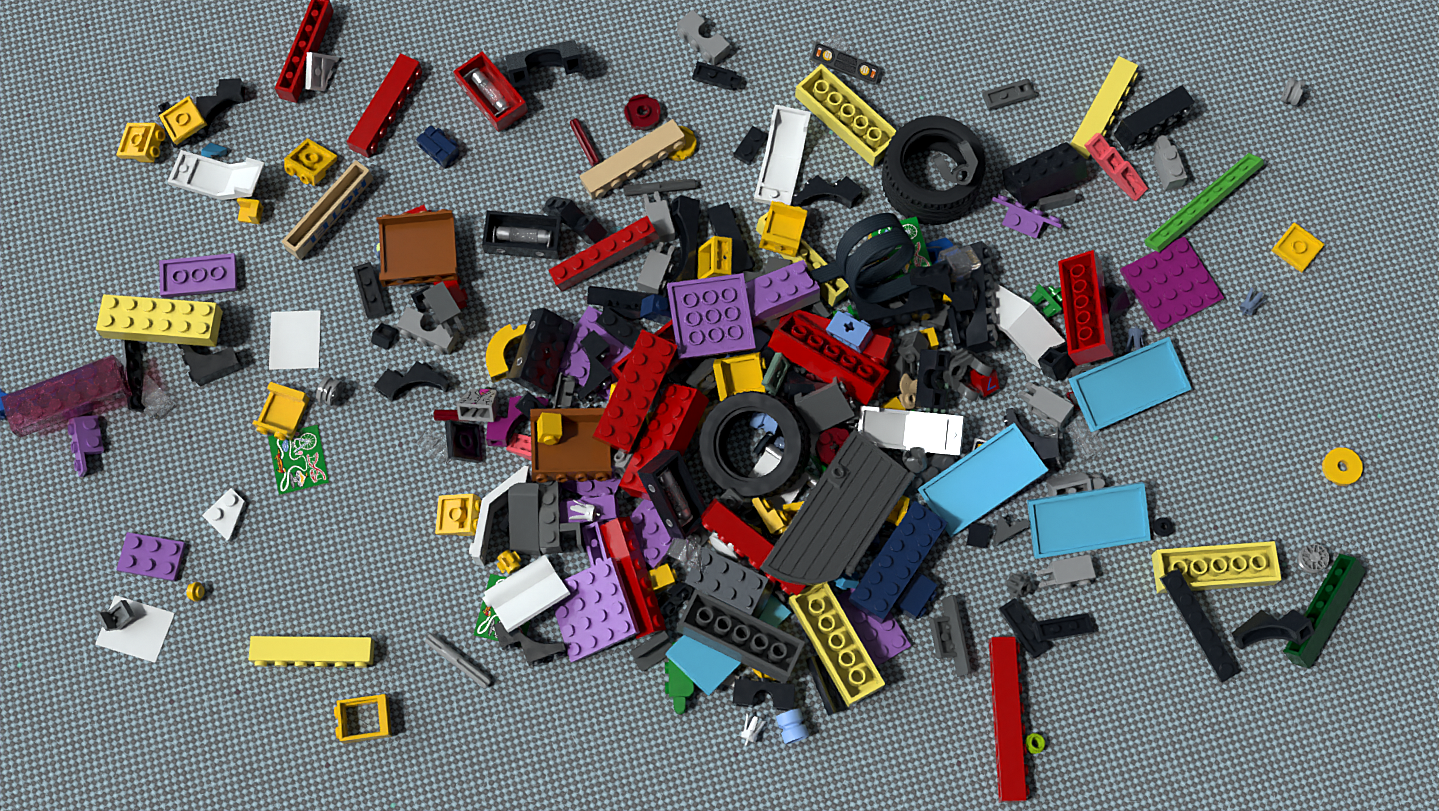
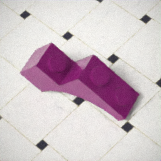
M522 396L510 397L508 418L496 416L494 422H488L486 433L488 446L507 447L514 429L528 418L515 407V404ZM540 396L536 397L548 409L550 408L548 399Z

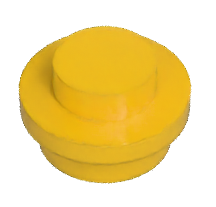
M193 582L188 585L186 590L188 599L198 602L204 596V587L200 582Z

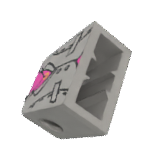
M491 387L470 389L456 403L459 420L494 422L499 409L497 391Z

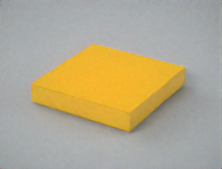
M187 96L159 115L176 145L207 125L190 96Z
M1294 222L1271 251L1302 273L1325 244Z

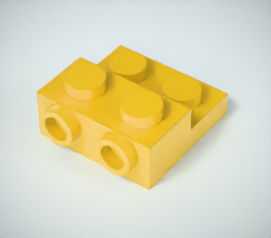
M127 123L116 155L121 159L154 162L155 158L160 155L159 146L161 141L165 139V130L156 123Z
M307 138L284 158V169L289 175L300 177L304 184L308 185L310 183L315 186L326 176V170L337 161V155Z
M475 494L439 496L435 534L475 536L482 503L481 497Z
M757 497L752 499L753 505L770 533L781 536L791 522L788 513L777 510L770 500L767 501L766 498Z

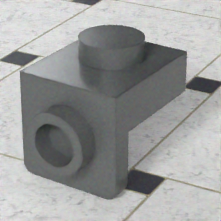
M121 600L108 612H100L97 615L102 627L106 631L120 630L135 617L127 600Z

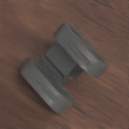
M964 140L958 143L957 146L967 162L966 165L962 164L950 172L941 153L932 157L941 177L944 180L960 185H966L971 182L978 164L970 144ZM967 171L965 179H958L959 172Z
M961 348L950 355L949 371H942L943 378L949 386L958 391L962 396L971 401H976L980 391L963 378L967 365L985 376H990L994 367L979 354Z

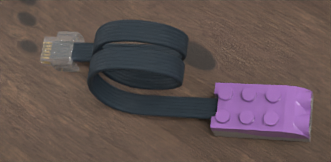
M885 212L869 216L855 223L840 239L836 249V261L808 272V266L804 260H801L745 283L752 328L820 301V287L818 285L842 275L847 280L855 296L860 301L871 304L889 300L924 286L911 285L910 274L878 287L870 289L856 287L872 285L887 279L905 267L914 256L915 245L908 233L905 232L898 217L893 213ZM892 227L890 231L878 234L865 241L849 256L853 247L861 239L878 230ZM898 245H902L901 248L886 261L870 269L860 271L862 267H865L882 259L890 252H892ZM954 245L939 252L938 263H949L953 282L969 278L971 271L980 268L981 262L970 245L960 249L957 245Z

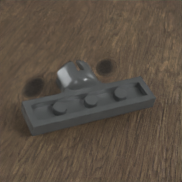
M920 447L910 448L912 456H909L906 450L903 454V462L907 472L914 473L916 477L909 484L903 496L910 494L957 462L955 455L936 453L927 458L925 451Z

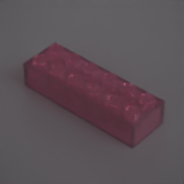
M114 355L2 396L1 400L11 431L22 438L132 396L121 361Z

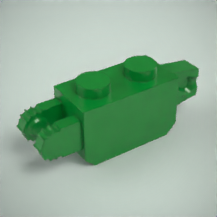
M669 659V662H665V674H669V682H665V694H669V699L673 700L674 712L681 715L686 712V699H690L694 695V682Z

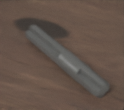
M693 178L625 185L623 190L625 196L654 194L656 191L663 193L696 189V181Z

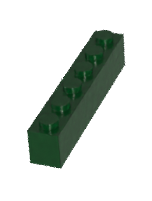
M1339 554L1304 614L1305 617L1311 620L1315 634L1301 645L1288 641L1283 650L1292 664L1307 669L1311 668L1366 571L1357 558Z

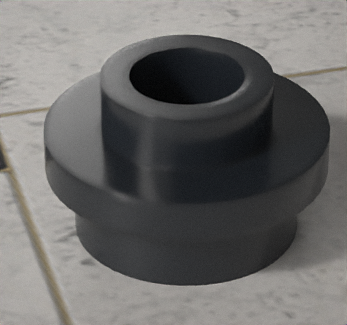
M1161 517L1154 522L1153 530L1158 536L1167 537L1173 531V524L1169 519ZM1165 524L1167 529L1163 530L1160 525Z

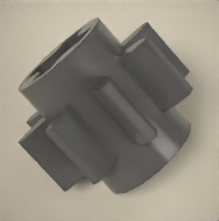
M802 206V209L808 211L803 229H808L809 226L814 227L817 217L814 214L815 211L808 206Z
M1023 573L1019 575L1014 574L1007 580V590L1015 598L1019 596L1024 597L1031 591V581Z

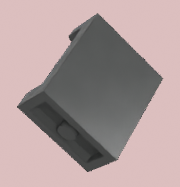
M837 376L833 378L831 384L806 396H803L802 393L794 396L795 406L812 435L855 416V401L852 397H848L844 382L839 381Z

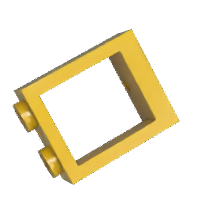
M713 236L698 248L697 279L731 275L732 238Z
M386 694L337 701V706L334 707L335 719H338V727H336L335 732L336 738L341 743L346 744L392 737L389 697ZM378 703L380 732L348 736L346 708Z

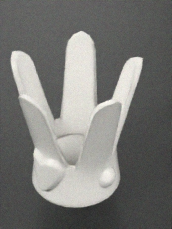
M573 500L580 505L571 506L570 509L585 515L572 516L569 518L570 520L586 519L594 521L595 515L600 516L599 513H596V506L585 505Z
M746 714L745 728L740 736L746 739L745 746L748 741L756 742L757 735L766 721H760L756 726L758 718L750 716L748 719V714Z

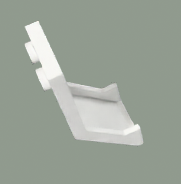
M775 105L766 152L754 195L755 202L771 205L772 201H780L786 205H791L811 112Z
M181 150L167 182L171 186L219 200L250 197L253 195L265 163L246 157V162L227 164Z
M994 282L993 297L996 303L994 314L997 319L995 327L1007 334L1026 355L1027 361L1040 368L1038 359L1049 347L1057 346L1065 342V340L1032 304ZM978 290L975 291L976 306L978 301ZM976 306L975 309H971L969 311L975 313Z
M860 406L858 432L877 447L910 450L911 447H920L925 452L961 455L965 417Z
M528 466L522 467L482 499L474 543L471 542L469 554H472V559L476 565H485L494 513L508 503L509 487L516 483H531L532 474Z

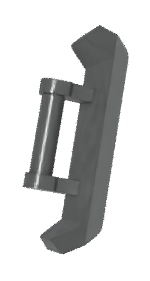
M516 483L509 487L510 551H516L519 555H541L539 545L540 487L537 483Z

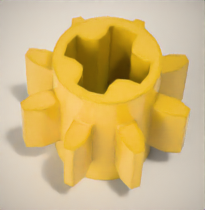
M506 550L497 557L499 562L496 565L502 573L512 574L521 566L518 563L521 561V558L516 551L511 553L510 550Z

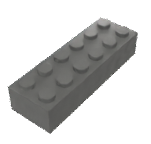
M695 589L676 629L677 632L784 684L788 680L805 643Z

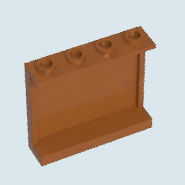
M440 209L436 212L421 211L415 214L402 213L394 216L385 214L382 217H376L379 224L381 273H379V280L383 287L458 280L455 219L452 210Z
M605 408L530 409L532 481L545 483L547 481L566 482L568 480H576L578 482L610 480L612 475L610 446L592 438ZM542 412L561 414L562 436L557 444L547 445L538 442L537 421Z

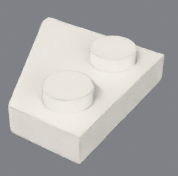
M312 52L307 53L306 89L325 91L328 79L331 78L333 73L331 70L334 62H338L339 57Z
M230 488L202 516L230 542L246 502Z

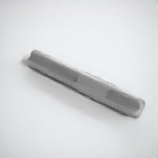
M434 634L428 635L425 639L426 644L483 688H487L490 685L491 678Z

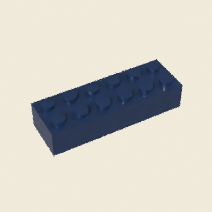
M914 501L849 597L848 602L882 624L946 528L948 522Z

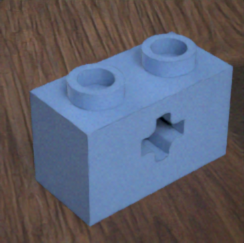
M837 311L826 328L827 333L857 352L862 353L873 336L870 324L863 320L857 321L848 312L842 313Z

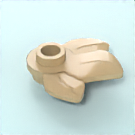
M905 373L899 385L902 392L899 395V401L905 409H912L915 407L917 379L912 381L910 376Z

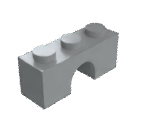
M692 10L677 22V34L681 39H686L694 51L701 53L706 62H710L715 66L730 53V44L718 33L711 38L702 37L700 34L705 31V21Z
M406 307L396 325L400 332L399 334L407 339H410V337L415 339L418 344L424 347L427 345L431 346L439 354L446 353L450 355L460 337L458 330L449 326L455 335L450 338L446 329L442 328L441 324L434 331H424L423 327L427 321L424 314Z

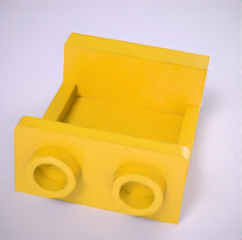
M772 201L759 248L795 258L808 211L801 207L786 205L780 201Z
M760 352L714 360L713 368L720 401H723L726 397L729 398L730 395L738 392L742 393L743 391L767 392L765 386L761 384L764 378L763 369H766L765 358H761Z
M270 382L267 387L270 391L258 421L253 420L252 424L257 428L256 431L261 434L267 435L271 433L279 440H293L310 398L304 392Z

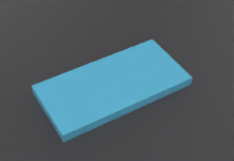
M1166 337L1068 379L1091 432L1191 390L1170 337Z
M1013 423L918 488V491L931 510L948 522L945 530L952 538L971 523H974L1048 472V469L1015 423Z
M1143 482L1027 500L1035 559L1151 540L1145 484Z
M771 594L759 620L778 628L790 616L791 612ZM685 635L665 654L708 696L742 664Z

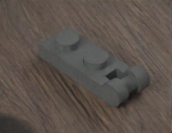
M1023 79L985 91L982 97L988 111L1018 101L1032 99L1036 96V93L1030 87V80Z

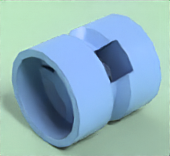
M753 413L749 426L759 430L764 428V432L767 433L769 431V434H774V436L779 428L777 422L765 413Z
M800 708L776 716L779 728L783 729L781 735L785 745L810 736L806 725L802 724L804 718Z

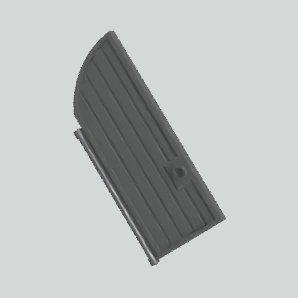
M854 429L772 548L760 569L777 579L797 585L827 583L836 580L843 570H846L845 573L848 576H852L856 566L903 493L916 477L915 474L912 472L908 473L905 468Z

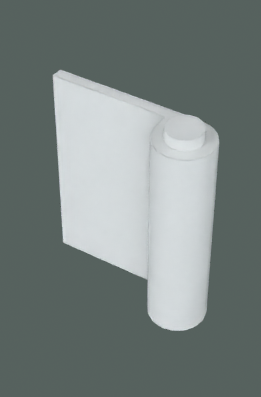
M543 555L483 592L485 596L482 599L488 608L490 606L493 607L509 633L570 595L547 557Z

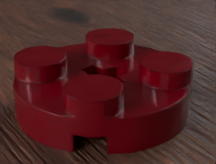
M635 95L625 105V119L633 130H648L659 123L661 116L660 105L656 99L650 98L649 95ZM640 109L647 111L645 115L638 114L640 113Z
M829 428L818 437L815 444V452L821 462L824 461L829 466L837 454L830 447L833 443H836V445H839V449L849 436V432L846 429Z

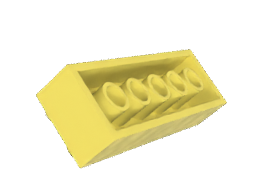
M820 64L796 86L795 97L872 167L885 157L889 141L895 135L896 130L824 65Z
M103 294L96 331L103 338L216 347L223 311L217 303Z
M1275 541L1160 549L1151 555L1157 594L1167 593L1159 578L1175 568L1180 570L1191 591L1275 585L1281 581Z
M827 583L811 585L802 590L798 596L793 595L789 597L790 606L848 707L885 686L882 677Z

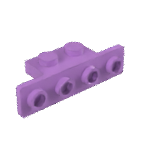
M1001 194L998 197L993 196L992 201L1009 207L1002 223L1004 226L1037 238L1043 222L1062 228L1063 223L1060 222L1061 219L1052 215L1046 217L1042 211L1035 208L1029 210L1025 208L1026 205L1022 206L1018 201L1015 204L1009 202V198Z
M70 400L68 405L65 406L64 411L65 417L69 419L68 434L72 435L71 451L75 453L76 458L74 460V469L78 471L79 477H84L87 472L85 455L102 454L104 449L98 416L78 417L75 400Z

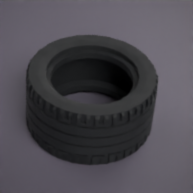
M922 116L900 127L895 132V135L891 137L887 146L881 177L884 195L888 198L887 200L891 206L895 208V211L906 219L917 217L918 223L923 225L949 223L961 217L963 213L965 214L977 198L986 170L985 151L982 148L983 145L979 142V138L960 121L945 116ZM964 140L970 144L978 160L970 183L966 185L957 184L943 191H930L917 186L908 177L904 168V163L909 157L926 150L942 152L951 157L958 166L966 165L967 162L957 146L958 143ZM961 171L963 180L967 177V171Z
M743 391L742 393L738 392L730 395L729 398H724L723 401L718 402L719 404L713 407L714 409L709 412V415L705 418L706 421L702 424L701 436L699 435V452L705 471L708 472V476L712 478V481L718 487H722L724 491L732 487L744 498H766L785 492L793 484H796L808 466L807 463L810 460V448H812L808 426L801 414L791 403L765 392ZM752 413H765L773 418L782 430L784 452L779 464L770 473L762 477L751 478L742 474L732 464L727 449L728 437L733 426L741 418Z

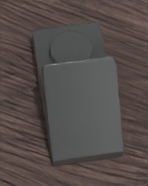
M1000 515L997 520L992 546L995 548L1027 530L1030 526L1028 520L1020 521V519H1017L1010 523L1009 527L1003 516Z

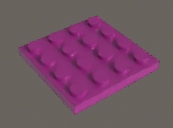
M1185 237L1168 244L1160 252L1154 251L1119 270L1158 333L1224 299Z

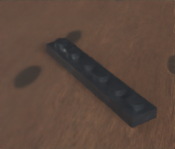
M608 307L595 322L596 325L628 349L633 350L640 331ZM682 363L667 376L675 384L680 383L681 386L690 387V385L683 383L682 379L692 370Z
M1175 568L1160 577V581L1218 680L1223 683L1238 674V669L1180 570Z

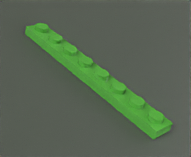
M1248 153L1144 240L1145 246L1160 252L1263 166V159Z

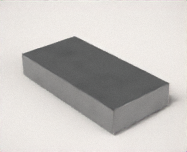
M1075 191L1040 198L1036 209L1043 212L1073 205L1076 199Z

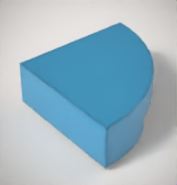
M209 143L201 150V156L211 158V155L222 157L227 154V148L213 143Z

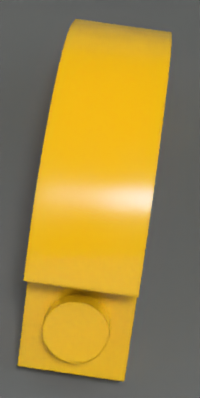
M508 324L501 328L490 340L486 351V366L493 383L509 377L510 373L506 365L507 352L512 346L521 342L527 324L519 325L515 330L512 329L511 324Z

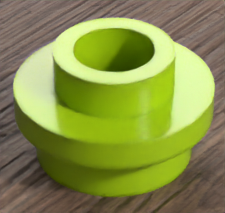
M1037 733L1029 734L1025 739L1026 749L1032 754L1042 752L1045 747L1044 738ZM1032 741H1035L1036 747L1032 745Z

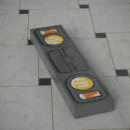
M814 42L809 58L811 61L872 85L876 84L881 68L819 42Z

